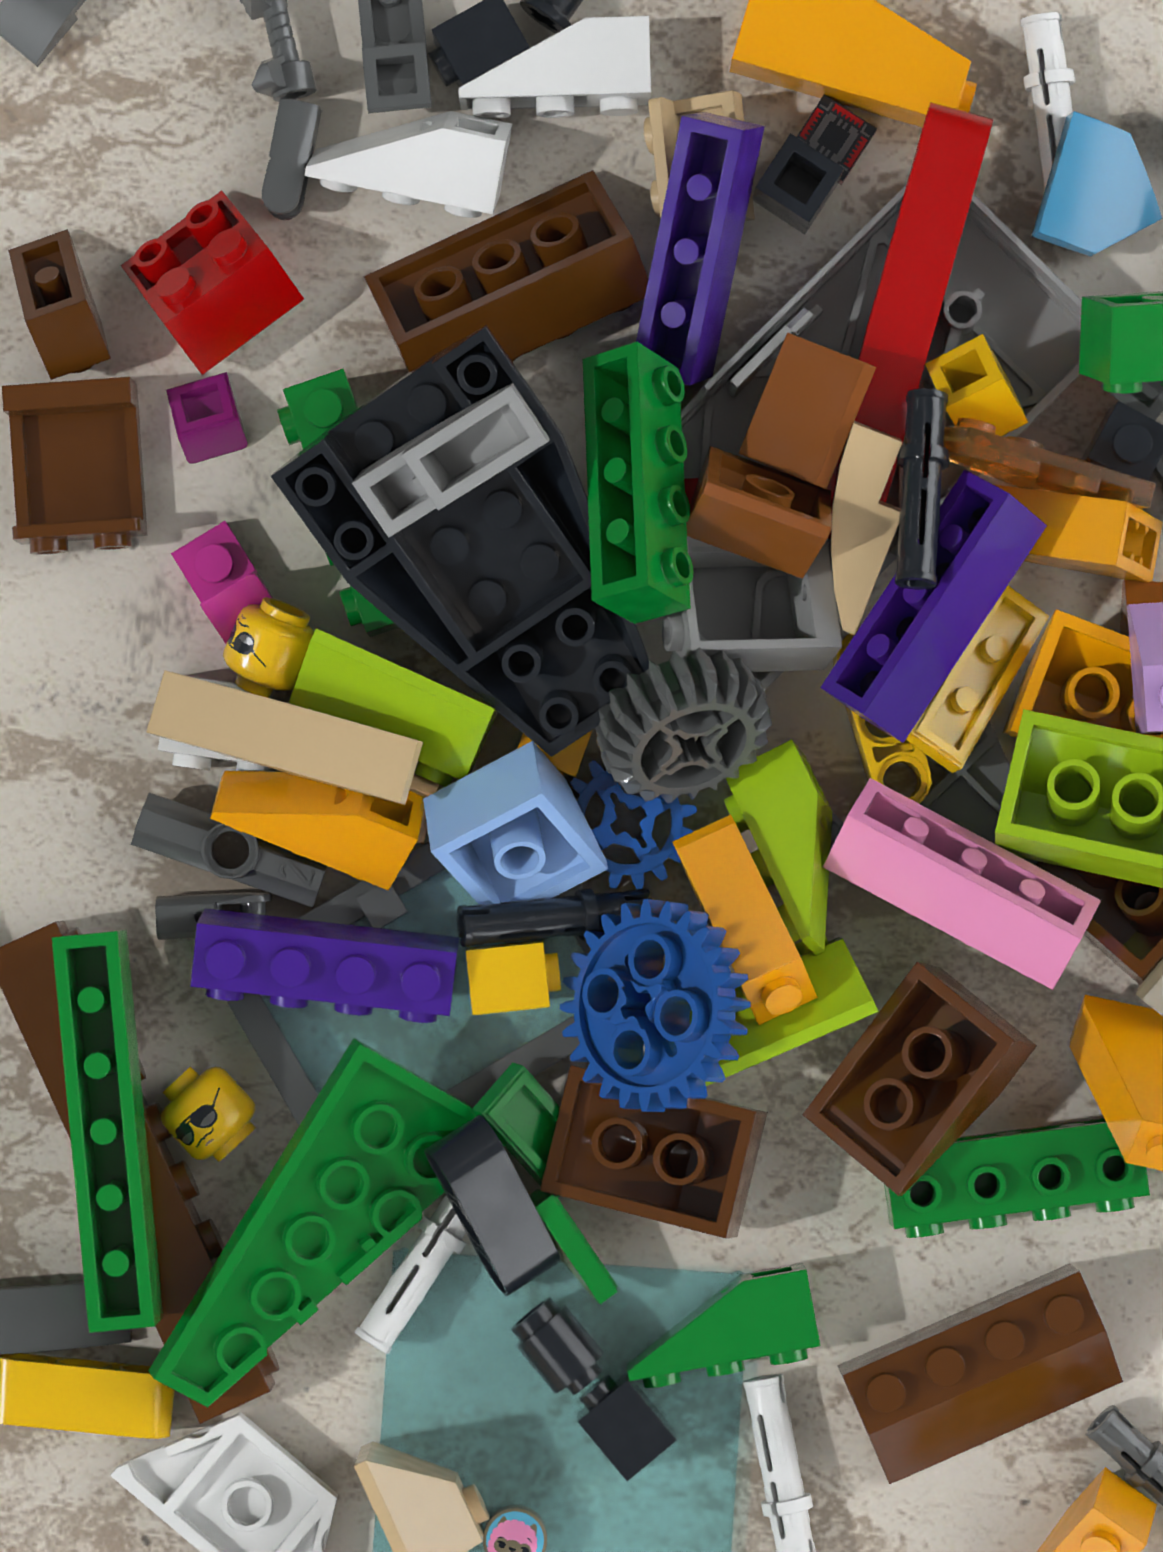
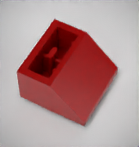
M222 190L211 199L195 205L184 219L158 238L145 242L139 247L134 256L120 265L201 375L205 374L304 300V297L268 246Z

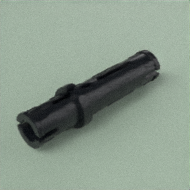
M927 388L910 390L906 394L905 445L901 446L897 455V465L903 468L895 584L902 588L915 590L931 589L937 585L936 563L940 526L942 470L949 467L950 457L949 450L944 447L945 412L948 394L940 390Z
M589 888L578 889L575 892V896H564L562 898L532 899L488 905L458 906L456 916L458 937L461 938L460 944L462 947L498 942L547 939L560 936H579L582 941H585L584 933L587 930L604 932L601 920L603 914L621 915V904L632 903L642 905L644 899H652V897L649 898L650 891L647 888L596 894Z

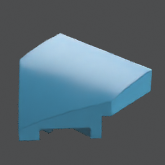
M1073 111L1066 116L1031 237L1091 257L1163 218L1131 133Z

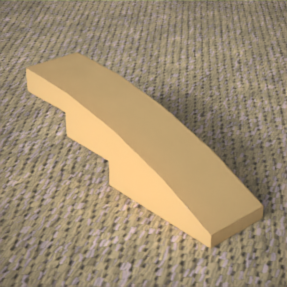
M164 670L146 731L161 738L214 751L224 756L403 805L406 804L423 742L166 670Z

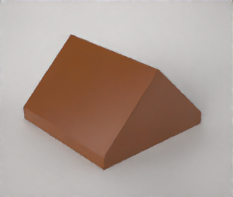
M787 332L738 454L827 489L876 367Z
M710 446L690 504V518L686 522L687 536L803 579L825 544L832 528L831 490Z

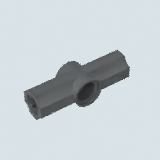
M151 792L148 793L131 841L132 846L211 872L220 878L231 879L313 908L327 869L326 865L296 855L289 850L210 819L211 813ZM228 831L241 834L249 845V856L246 862L234 869L226 868L219 864L213 852L214 843L217 838Z

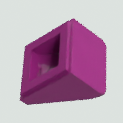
M227 372L166 390L177 437L188 463H198L247 447L246 434Z

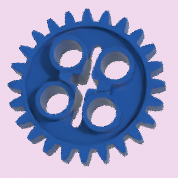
M644 899L642 905L632 903L621 904V915L603 914L601 920L604 932L587 930L584 933L586 942L591 949L590 952H572L571 954L572 960L581 969L579 976L563 977L562 983L574 990L575 994L574 1000L560 1004V1010L574 1014L575 1022L567 1026L562 1031L563 1037L578 1038L580 1042L570 1055V1059L573 1062H590L582 1078L585 1083H602L599 1096L603 1099H619L620 1108L641 1109L642 1112H664L665 1109L687 1108V1098L705 1099L708 1097L705 1082H723L726 1079L718 1062L720 1060H738L739 1058L737 1051L729 1044L731 1035H747L748 1032L745 1026L735 1021L736 1012L751 1007L750 1001L737 998L735 994V988L748 980V975L731 973L729 968L740 952L735 948L719 947L727 931L722 927L707 926L709 914L700 911H690L686 903ZM665 954V965L663 968V957ZM692 1010V1021L690 1024L689 1015L690 1011ZM645 1045V1055L643 1057V1046Z

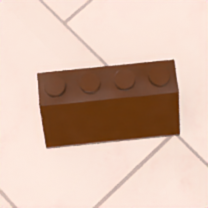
M594 170L364 276L408 373L438 352L486 325L513 362L518 357L556 339L566 338L576 330L603 317L628 309L634 303L645 298L649 279L630 231Z
M1070 1263L837 1365L889 1484L1123 1382L1107 1332L1080 1271Z

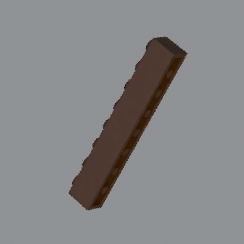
M55 921L0 947V987L70 1138L52 937L79 935L82 933L78 927L69 931L65 921ZM139 1059L140 1075L142 1081L146 1079V1074L143 1065ZM142 1092L163 1318L155 1327L163 1344H165L225 1246L212 1219L210 1218L202 1222L193 1204L192 1198L199 1195V1190L187 1163L182 1160L175 1164L165 1140L173 1136L162 1123L161 1114L163 1110L158 1102L148 1105ZM271 1346L267 1348L268 1355L208 1408L188 1397L200 1424L272 1390L275 1385L272 1373L279 1371V1365Z

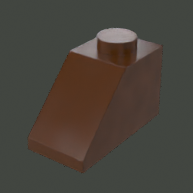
M68 229L8 250L24 319L50 379L53 380L70 373H81L90 369L95 364L111 359L102 322Z

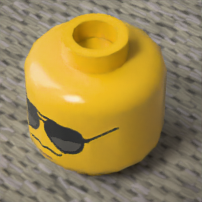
M264 597L261 605L250 604L244 607L238 615L223 651L224 661L231 670L238 674L235 684L247 692L267 698L271 696L273 689L282 691L292 690L310 640L314 634L313 629L308 625L310 616L293 605L269 597Z
M190 1066L162 1092L171 1101L162 1111V1123L174 1139L195 1160H205L213 1156L220 1162L256 1129L250 1121L256 1111L254 1101L221 1067H210L199 1075Z

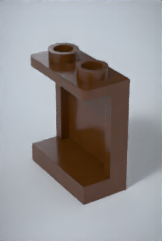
M131 377L2 386L3 412L9 415L16 511V526L12 527L13 540L21 545L29 544L30 554L42 555L69 552L68 541L93 540L95 550H115L131 548L132 537L148 536L137 384Z

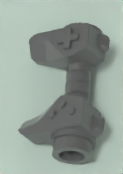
M240 0L251 20L264 18L273 58L261 61L252 82L253 89L257 93L273 97V100L279 102L280 98L296 100L315 93L317 90L310 62L299 60L295 39L292 37L293 31L287 10V0Z

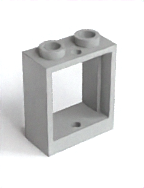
M687 536L688 554L693 568L769 567ZM826 540L803 579L787 573L795 639L700 641L693 584L691 581L689 584L691 609L663 616L662 641L665 650L675 651L681 658L688 657L699 647L707 656L723 650L729 659L741 658L744 665L750 668L752 672L825 670L842 648L828 540Z

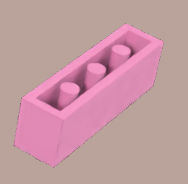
M871 778L850 810L823 865L825 869L839 875L850 883L867 890L904 910L906 913L925 921L964 944L983 952L1052 990L1075 952L1101 902L1096 897Z

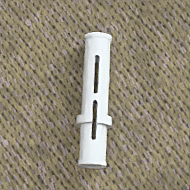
M1058 12L1035 14L1020 20L1024 32L1029 74L1023 77L1025 91L1032 92L1038 148L1045 188L1066 116L1073 112L1070 85L1075 83L1074 70L1067 68L1061 27L1062 15Z
M446 1195L430 1219L426 1216L423 1217L417 1226L422 1232L396 1272L389 1279L388 1284L360 1327H357L354 1332L385 1354H389L392 1350V1345L425 1298L426 1293L452 1253L460 1254L466 1245L462 1240L466 1232Z
M771 1374L744 1380L743 1385L750 1408L754 1439L764 1482L766 1500L761 1502L763 1516L770 1518L776 1552H816L808 1509L813 1507L810 1493L804 1492L792 1423L786 1401L783 1374Z

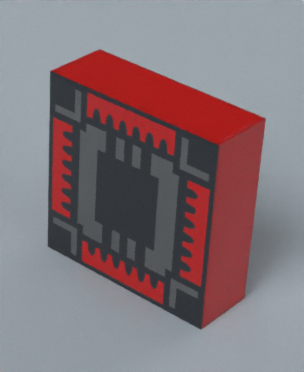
M824 94L797 135V138L845 168L839 182L842 185L875 135L877 128Z

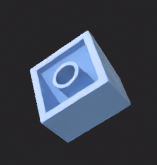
M534 741L423 798L431 853L478 904L488 905L511 901L551 899L608 869L607 861L566 779Z

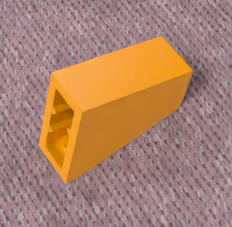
M995 485L1010 493L1047 525L1024 562L1148 583L1153 581L1163 524L1161 520L1127 501Z
M731 814L673 841L672 843L701 909L709 914L708 925L722 927L727 931L719 947L735 948L740 952L737 959L729 967L732 973L748 975V980L739 987L745 999L751 1002L750 1009L758 1025L789 1013L795 1008L818 998L800 954Z
M1085 995L1070 1036L1069 1047L1125 1162L1163 1171V1016L1152 1008Z

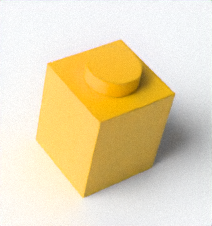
M983 334L925 364L936 390L948 394L946 411L971 452L1029 423L1009 378Z
M544 939L468 947L466 949L472 1015L550 1007L549 992L562 991L558 952L545 954Z

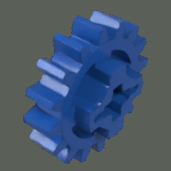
M593 760L589 763L593 779L588 784L576 778H573L570 782L573 789L580 794L577 803L585 817L587 805L594 793L597 792L605 805L601 825L591 831L601 851L611 844L632 848L640 863L620 864L605 858L608 866L606 871L610 872L609 887L616 889L622 875H631L636 890L643 889L644 873L650 870L661 881L667 879L668 876L663 862L670 858L681 863L672 842L694 832L689 828L683 827V818L697 812L696 806L680 805L678 797L671 803H667L661 795L645 802L640 796L626 794L618 782H615L612 774L604 771L601 765ZM611 794H614L620 804L624 803L629 810L640 807L644 811L646 817L640 821L639 828L642 831L640 836L646 844L645 848H642L637 839H632L627 832L616 835L612 831L610 824L614 823L617 815L614 810L616 806L610 798ZM670 809V833L664 846L659 849L651 836L655 817Z

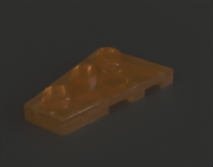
M958 418L956 427H945L944 447L950 452L949 461L1019 488L1127 501L1137 508L1151 507L1156 483L1097 466L1079 458L1045 450L1042 444L1033 440L1013 436L1005 438L995 435L996 427L980 420Z

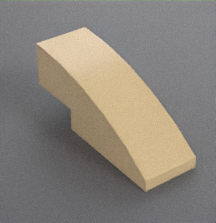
M856 421L852 425L840 459L832 503L831 528L834 592L842 630L854 635L899 524L901 508L880 501V498L902 445L900 438Z

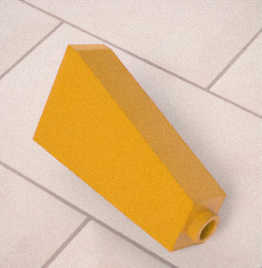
M749 0L730 65V72L819 98H822L825 94L837 103L922 128L930 102L969 112L977 87V83L966 80L971 64L970 60L876 0Z

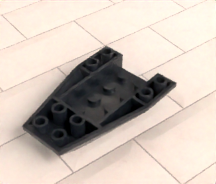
M487 325L443 349L334 424L271 475V478L346 582L551 757L599 725L600 716L598 710L604 705L610 704V690L627 686L628 673L640 675L649 669L650 659L637 625L592 601L588 498L563 433ZM513 383L549 436V442L439 511L437 508L388 538L352 484L359 473L425 431Z

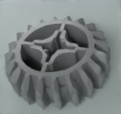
M699 647L691 655L681 658L674 651L669 661L658 665L649 660V669L640 675L628 673L626 687L614 688L609 691L610 704H606L598 710L600 723L595 728L598 736L597 744L601 751V758L609 774H612L615 782L623 786L627 794L639 793L645 802L661 795L667 803H671L680 794H687L693 800L698 791L711 787L717 791L718 782L727 777L739 778V767L743 764L756 762L755 749L762 748L768 743L766 730L772 725V721L770 718V708L765 700L767 695L760 680L755 679L750 668L744 665L741 658L729 659L723 650L707 656Z

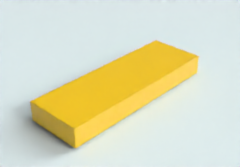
M1007 586L906 740L951 773L961 770L1047 622L1049 615L1010 586Z

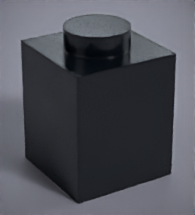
M483 0L433 28L432 35L436 49L429 52L428 55L446 87L454 82L461 87L530 49V46L504 0Z
M790 133L756 185L753 201L805 235L839 184L845 168Z
M1118 401L1106 412L1078 466L1131 495H1135L1145 488L1163 455V425Z
M627 1372L616 1381L609 1374L605 1375L579 1398L585 1407L577 1413V1422L627 1482L677 1441L676 1431L634 1381H629Z

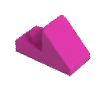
M226 521L221 522L171 553L201 602L202 610L225 644H227L238 615L244 607L250 604L261 605L264 597L273 598Z

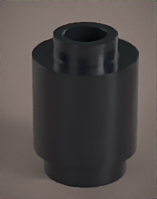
M550 1296L531 1309L510 1329L519 1340L516 1345L518 1350L555 1394L567 1387L571 1394L575 1395L602 1372L596 1361L604 1354V1351L566 1305L558 1307Z

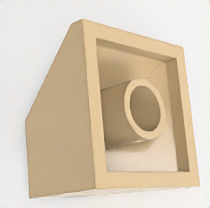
M372 1441L361 1446L354 1468L393 1552H467L483 1542L484 1529L481 1523L489 1520L490 1517L475 1484L464 1487L458 1472Z

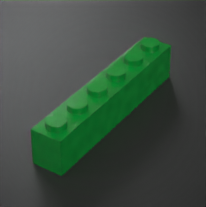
M127 930L52 937L89 1333L155 1327L163 1318Z

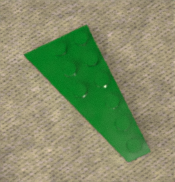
M353 1038L148 1371L153 1379L207 1408L268 1355L267 1348L297 1322L300 1326L319 1310L316 1305L342 1282L345 1285L349 1284L423 1219L422 1212L445 1193L425 1156L424 1149L475 1118L476 1115L472 1111L473 1106L358 1039Z

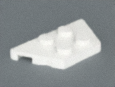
M242 1412L119 1464L110 1475L200 1552H325L338 1498V1493Z

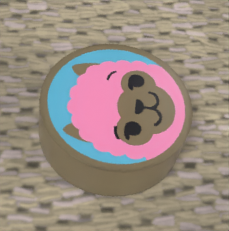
M507 1505L498 1509L490 1516L484 1528L483 1546L485 1552H545L547 1547V1529L544 1521L537 1512L524 1505Z

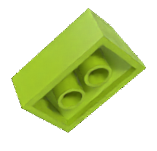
M317 628L310 640L289 703L292 705L423 742L418 758L419 763L414 773L443 787L450 785L453 778L461 779L471 774L498 714L495 708Z
M1023 709L995 830V844L1021 858L1163 888V738Z
M825 935V951L818 955H815L802 940L794 943L818 998L761 1025H758L750 1007L736 1012L735 1021L745 1026L748 1032L747 1035H731L729 1044L737 1051L739 1058L738 1060H720L718 1062L725 1078L879 1012L843 938L838 937L828 942ZM740 987L735 988L736 997L745 999ZM692 1010L690 1011L689 1015L690 1024L692 1021ZM705 1082L706 1086L715 1083V1082Z

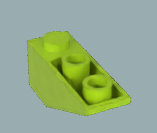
M790 739L757 756L756 762L741 765L739 767V778L727 777L726 781L733 795L725 798L724 802L740 833L750 830L758 849L750 854L766 887L768 888L773 884L776 885L784 903L777 907L793 942L801 939L815 955H818L825 951L829 870L825 869L823 865L831 848L833 811L807 757L793 739Z

